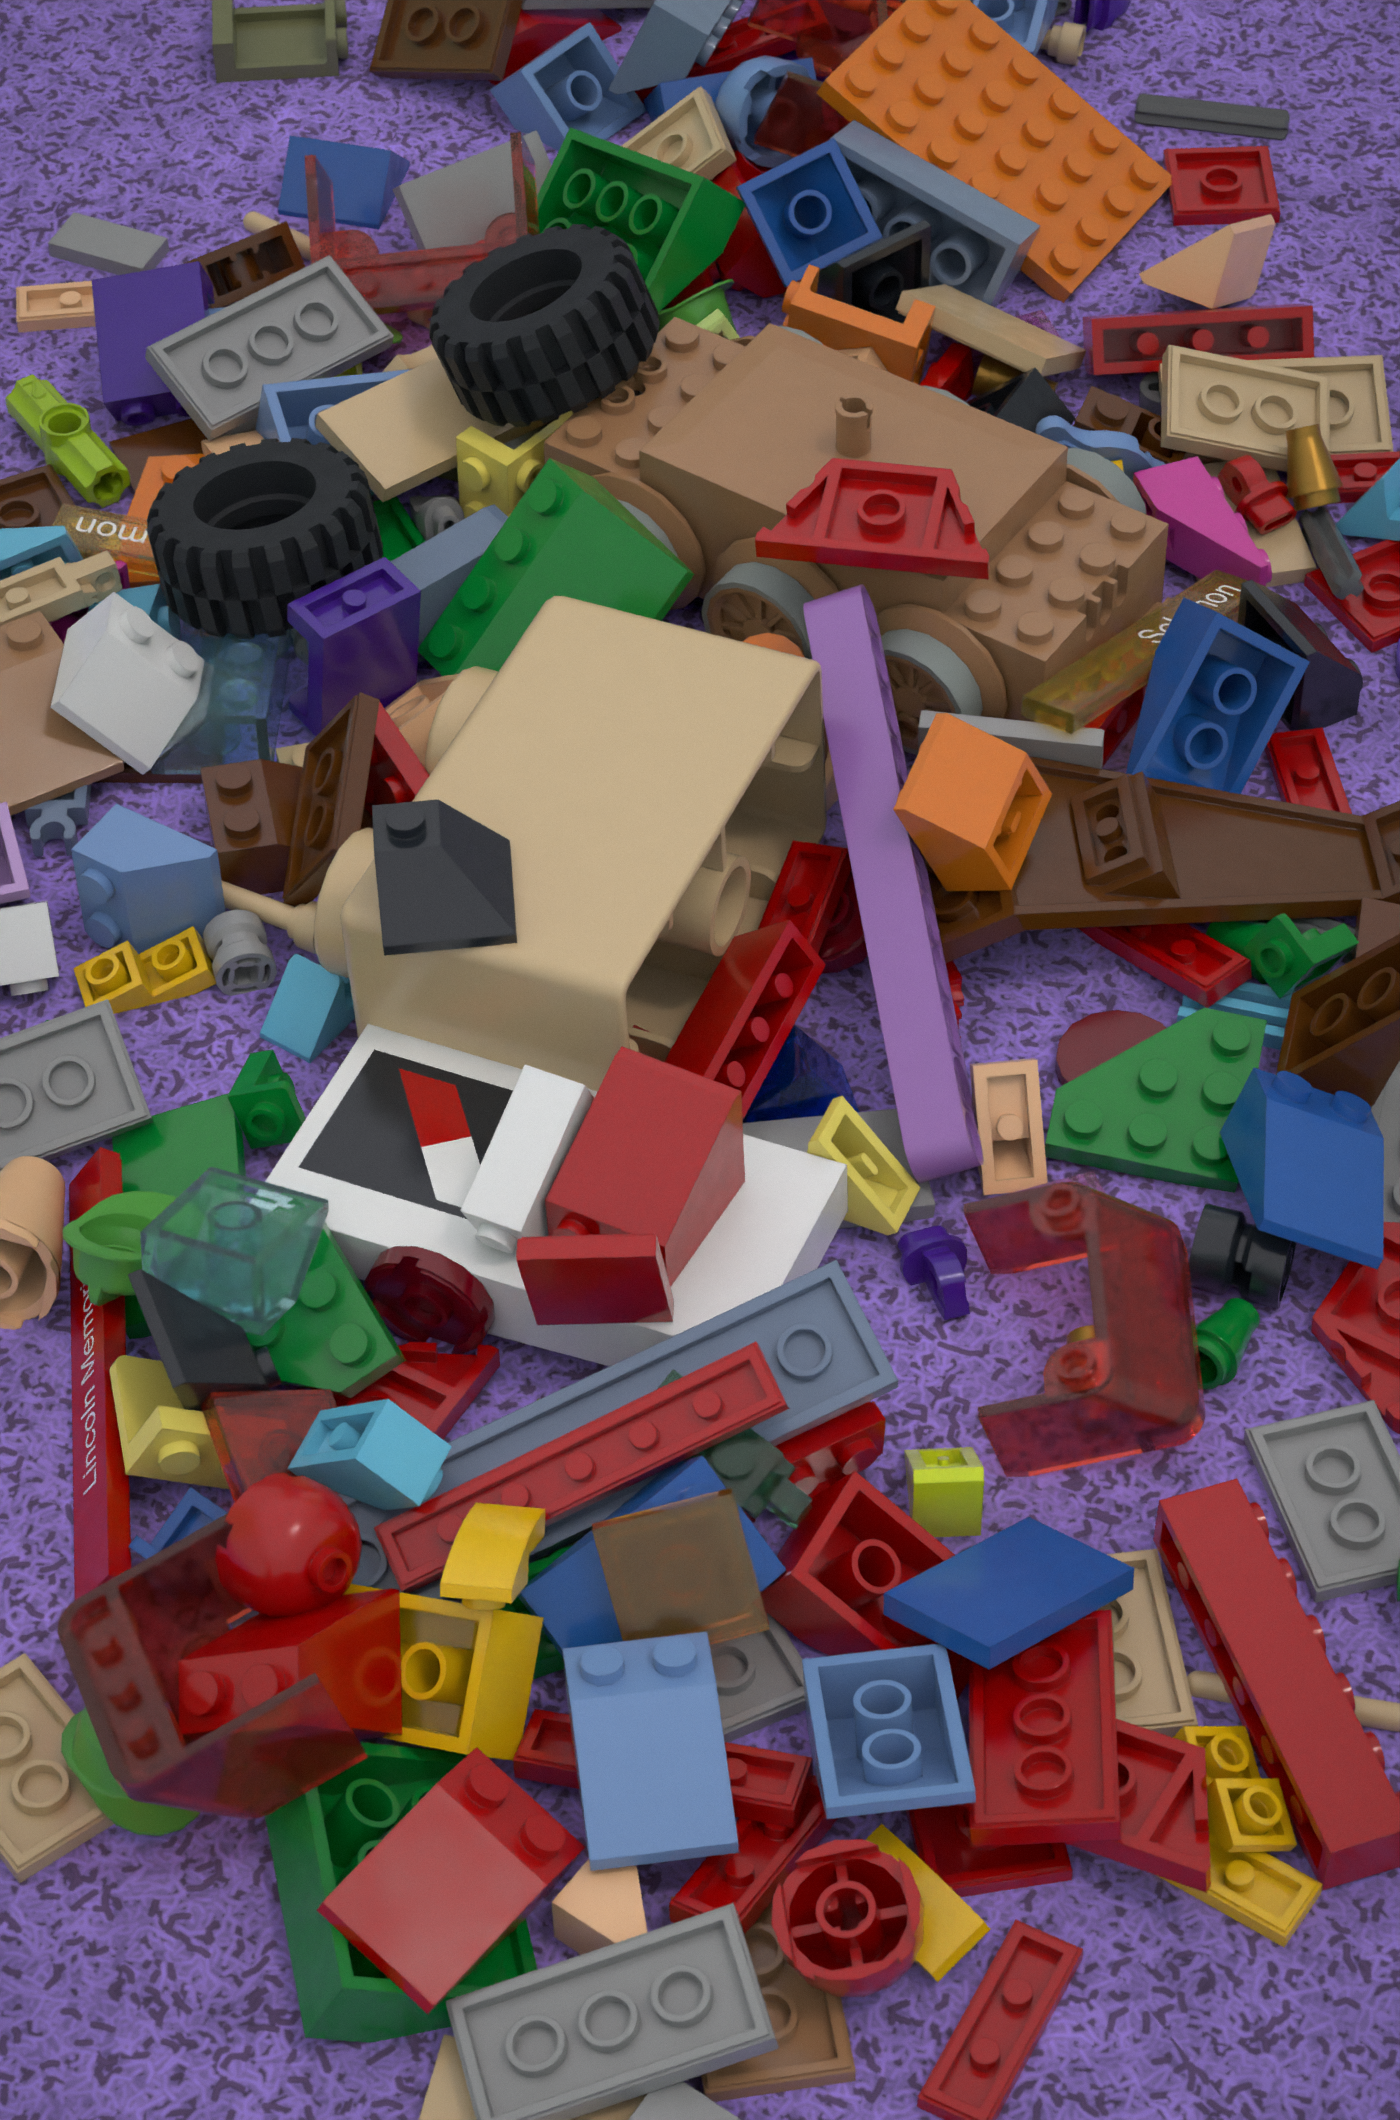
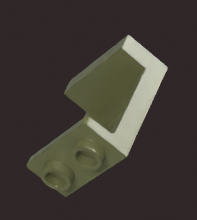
M212 0V48L216 83L339 76V59H349L346 0H324L323 3L246 8H235L234 0Z

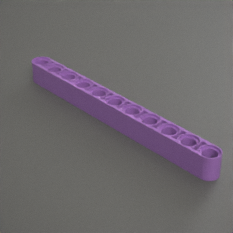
M863 584L806 602L803 605L812 660H816L821 665L823 719L903 1145L915 1179L918 1183H924L981 1166L984 1158L925 858L893 810L898 794L908 777V771L876 612L867 589Z

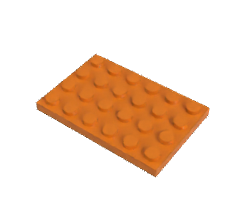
M906 0L825 79L817 91V94L850 123L853 120L859 122L1040 225L1039 231L1020 270L1053 299L1065 302L1172 184L1171 174L970 0Z

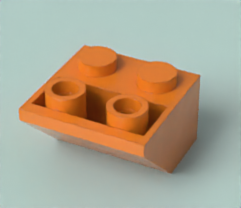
M936 713L928 733L920 745L918 755L906 782L898 794L893 810L946 891L1012 890L1052 793L1027 752L948 713Z

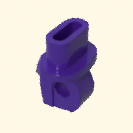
M1076 0L1073 21L1076 24L1086 25V32L1091 29L1102 31L1112 26L1115 18L1127 11L1131 0Z
M939 1225L903 1235L898 1241V1249L902 1254L900 1271L906 1281L911 1286L926 1283L934 1303L944 1320L970 1314L964 1269L967 1264V1248L961 1238L949 1235L947 1230Z

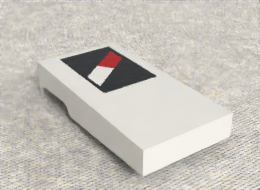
M367 1024L250 1204L251 1209L249 1211L250 1222L253 1221V1224H256L303 1192L312 1198L359 1279L365 1280L379 1254L394 1246H417L440 1253L465 1267L483 1284L493 1300L495 1320L487 1334L611 1366L817 1269L848 1212L847 1164L743 1134L745 1182L671 1286L674 1299L673 1322L537 1325L516 1261L517 1245H515L512 1253H507L482 1243L475 1237L477 1230L460 1211L523 1069ZM588 1089L595 1098L597 1091Z

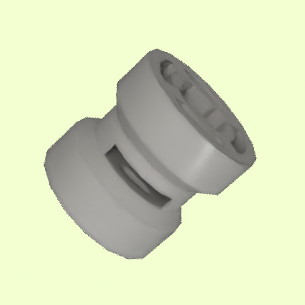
M235 909L219 914L206 925L203 932L205 948L208 956L213 961L212 969L217 987L224 994L234 996L265 989L274 981L277 974L276 963L272 951L266 945V931L262 920L257 914L248 910Z

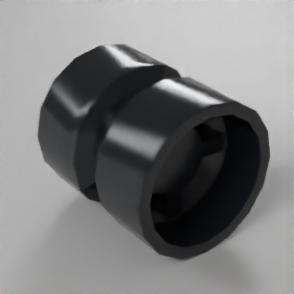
M1207 1203L1201 1213L1187 1270L1186 1285L1190 1288L1224 1295L1231 1287L1236 1288L1241 1299L1278 1309L1290 1276L1297 1243L1258 1230L1255 1223H1247L1242 1211Z

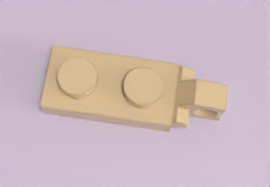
M107 550L79 562L64 563L61 557H58L1 580L0 626L41 611L48 622L57 621L66 615L91 606L95 602L98 603L104 600L113 592H119L122 590V584L116 562Z

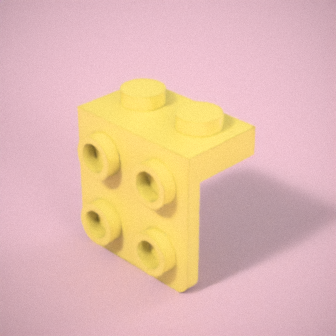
M570 411L562 414L558 420L548 424L514 450L473 426H470L456 436L459 504L464 512V517L467 518L482 508L494 504L509 517L545 465L544 441L571 417L573 412Z
M122 1355L110 1367V1378L126 1475L246 1491L249 1486L261 1479L287 1447L283 1425L280 1423L184 1409L171 1385L162 1361Z

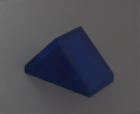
M794 1024L742 1121L743 1123L824 1116L832 1099L843 1096L856 1112H859V1108L842 1064Z

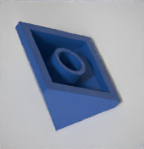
M290 135L278 214L379 230L395 198L393 189L402 184L410 167V161L392 150Z
M835 138L736 187L784 287L789 286L792 280L798 281L802 279L809 264L822 269L883 238Z

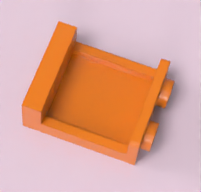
M809 264L801 282L794 280L790 282L781 308V312L788 314L782 326L802 330L820 341L824 346L834 350L872 347L889 373L919 385L925 371L936 306L914 299L908 315L902 324L817 294L819 267Z

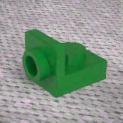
M1285 913L1273 917L1244 947V953L1278 998L1281 999L1327 975L1359 941L1345 923L1322 934L1316 928L1301 934L1291 919Z
M273 1049L250 1053L227 1096L251 1149L291 1143L306 1120L296 1097L293 1081L287 1073H283Z

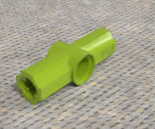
M34 374L17 380L12 392L5 397L7 410L44 452L46 465L52 464L56 473L65 476L88 503H97L104 508L118 502L123 491L130 485L129 471L91 429L87 410L81 405L68 403L48 380H40Z

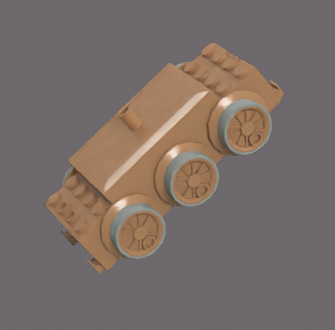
M674 317L658 332L656 343L653 344L650 356L646 362L638 363V371L628 381L622 380L615 386L616 391L604 399L598 397L587 403V408L574 413L544 441L545 464L551 458L594 477L694 573V576L670 610L685 608L696 597L704 599L701 613L707 633L738 641H744L750 636L763 633L777 634L787 637L800 647L805 658L812 659L804 617V603L863 584L869 593L876 612L903 750L905 752L918 755V726L921 710L1075 726L1081 718L1082 701L1133 643L1139 639L1154 645L1155 642L1151 641H1157L1162 636L1141 638L1138 636L1139 632L1154 630L1142 633V636L1145 637L1156 633H1164V631L1159 629V626L1171 623V621L1163 619V617L1171 619L1173 599L1167 597L1162 603L1169 524L1146 515L1145 503L1135 484L1116 464L1095 452L1078 448L1068 449L1065 445L973 408L946 390L920 386L831 349L802 330L769 323L756 337L750 335L729 340ZM831 458L952 469L960 487L961 501L968 506L974 519L975 534L981 548L987 549L990 560L989 579L986 580L756 557L755 537L763 527L772 530L787 515V502L800 489L810 486L815 480V474ZM1165 625L1162 628L1167 630L1169 625Z

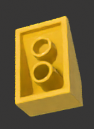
M351 1584L345 1594L383 1589ZM399 1592L403 1735L381 1738L466 1755L477 1747L489 1758L513 1760L523 1737L544 1617L499 1609L474 1610L464 1607L459 1602Z

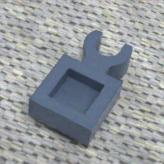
M92 784L84 785L72 792L25 809L27 826H30L29 833L35 857L43 856L44 844L51 839L64 840L67 856H72L71 849L78 843L75 825H88Z

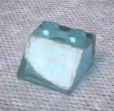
M209 1167L140 1232L142 1270L243 1327L245 1333L263 1336L297 1302L329 1212L328 1200Z

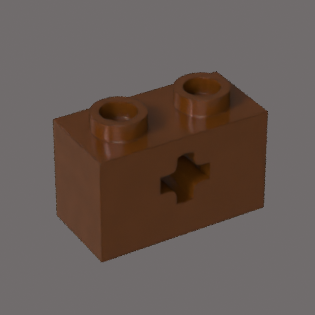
M287 221L183 263L199 261L212 281L214 304H208V308H222L237 302L306 267Z

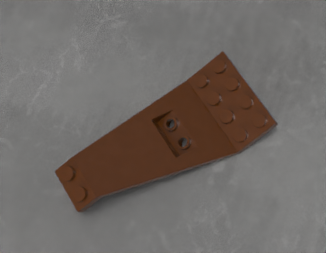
M1029 756L1050 789L1052 796L1012 890L946 891L925 859L946 964L981 948L1001 942L1025 930L1271 920L1282 913H1285L1290 919L1357 916V909L1362 897L1400 904V801L1359 816L1149 778L1145 776L1143 771L1132 775Z

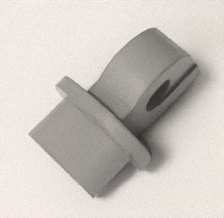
M441 494L438 496L409 497L412 521L425 541L465 519L460 504L452 496Z

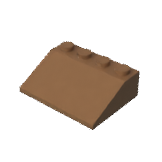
M41 611L0 626V803L7 802L10 816L47 800H52L72 792L84 785L92 784L124 771L122 759L51 708L64 643Z

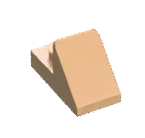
M1029 1058L969 1064L972 1100L984 1158L983 1164L978 1166L983 1195L1048 1189L1037 1059Z

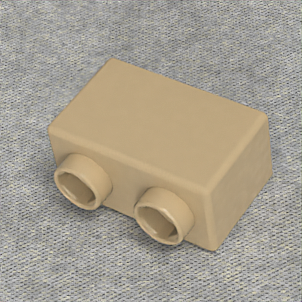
M553 596L542 605L499 671L474 666L462 670L449 684L437 707L429 732L425 755V769L429 777L412 801L438 799L510 840L517 943L384 956L374 858L373 828H365L352 833L333 858L318 896L314 920V948L320 965L332 974L343 976L350 980L358 1038L367 1024H371L519 1069H523L524 1065H528L584 1084L588 1089L597 1092L616 1053L622 1046L664 1062L734 936L758 929L792 841L819 844L825 833L827 807L821 665L816 660L566 596ZM635 1024L647 1031L633 1028V1025Z

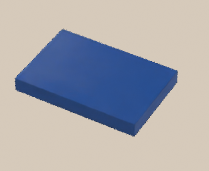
M1027 1517L885 1592L884 1615L989 1670L1133 1590L1134 1567L1033 1518Z

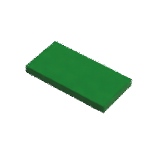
M228 1094L152 1115V1123L112 1137L113 1151L120 1153V1159H122V1193L153 1191L171 1195L188 1203L198 1214V1229L189 1240L170 1255L161 1277V1281L169 1284L250 1228L243 1131L229 1102ZM125 1295L126 1334L129 1339L152 1336L146 1319L138 1307L139 1302L136 1295Z

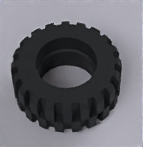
M572 224L569 229H562L560 226L546 228L544 233L532 236L529 233L516 238L515 243L504 248L499 246L488 252V257L479 263L474 261L463 270V276L458 280H452L444 289L443 298L437 299L430 320L429 337L461 405L465 407L467 412L492 425L504 427L507 423H510L515 427L530 426L533 421L540 420L543 423L558 420L559 415L570 411L574 414L587 408V403L596 398L604 399L616 391L615 386L622 380L628 381L638 371V363L646 362L650 356L653 344L656 343L660 322L658 320L659 313L627 243L604 228L595 226L591 229L585 224Z
M277 438L262 439L260 444L246 446L245 443L230 446V451L218 455L213 452L200 458L199 464L192 468L189 466L184 467L175 474L173 483L166 482L159 490L148 513L147 534L166 603L172 612L191 627L197 630L202 628L208 634L222 638L226 634H233L237 639H254V636L259 634H268L270 638L286 635V630L294 629L287 622L288 603L383 557V544L365 472L359 468V464L343 451L339 452L332 445L323 442L312 445L307 439L292 438L290 442H279Z

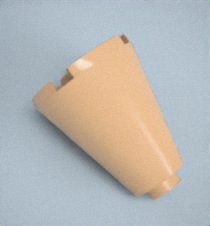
M22 1156L8 1162L0 1171V1328L20 1329L24 1320H30L39 1316V1321L49 1313L60 1290L65 1181L60 1171L54 1165L38 1157Z

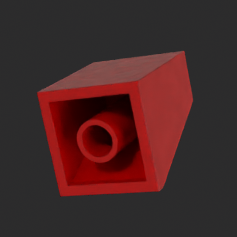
M622 1046L616 1053L545 1199L548 1236L654 1233L658 1238L671 1287L745 1182L741 1091Z
M390 1588L345 1594L322 1607L293 1616L275 1618L258 1613L178 1661L179 1735L280 1748L286 1747L294 1735L348 1741L403 1735L400 1595L397 1589Z

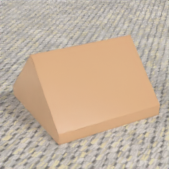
M1269 214L1229 224L1141 272L1139 275L1146 285L1211 309L1249 299L1256 291L1276 223L1272 215Z

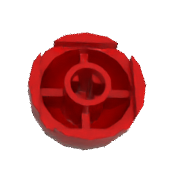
M285 1472L272 1473L249 1486L231 1506L225 1522L233 1527L229 1533L226 1548L217 1544L215 1557L220 1583L233 1600L251 1610L277 1618L293 1616L317 1609L344 1595L350 1588L360 1565L362 1540L359 1525L353 1512L345 1501L332 1489L304 1475L293 1477Z
M864 1839L832 1840L807 1850L794 1862L796 1869L787 1877L783 1887L779 1882L773 1895L772 1927L786 1962L811 1987L836 1997H865L892 1986L912 1967L923 1943L924 1904L910 1868L900 1859L898 1862L892 1855L880 1851L877 1844Z

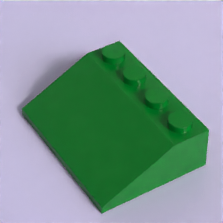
M570 127L517 238L529 233L532 236L544 233L546 228L560 226L562 229H569L572 224H585L591 229L597 226L608 230L623 239L629 246L659 313L723 253L745 206L742 200L705 177Z
M549 458L418 648V652L442 676L459 674L462 670L474 666L499 671L542 605L553 596H566L662 621L692 579L694 573L594 477Z
M294 1735L259 1784L305 2038L373 2043L452 2027L445 2001L538 1970L525 1918L427 2014L317 1911L328 1895L435 1784L467 1756L466 1754Z

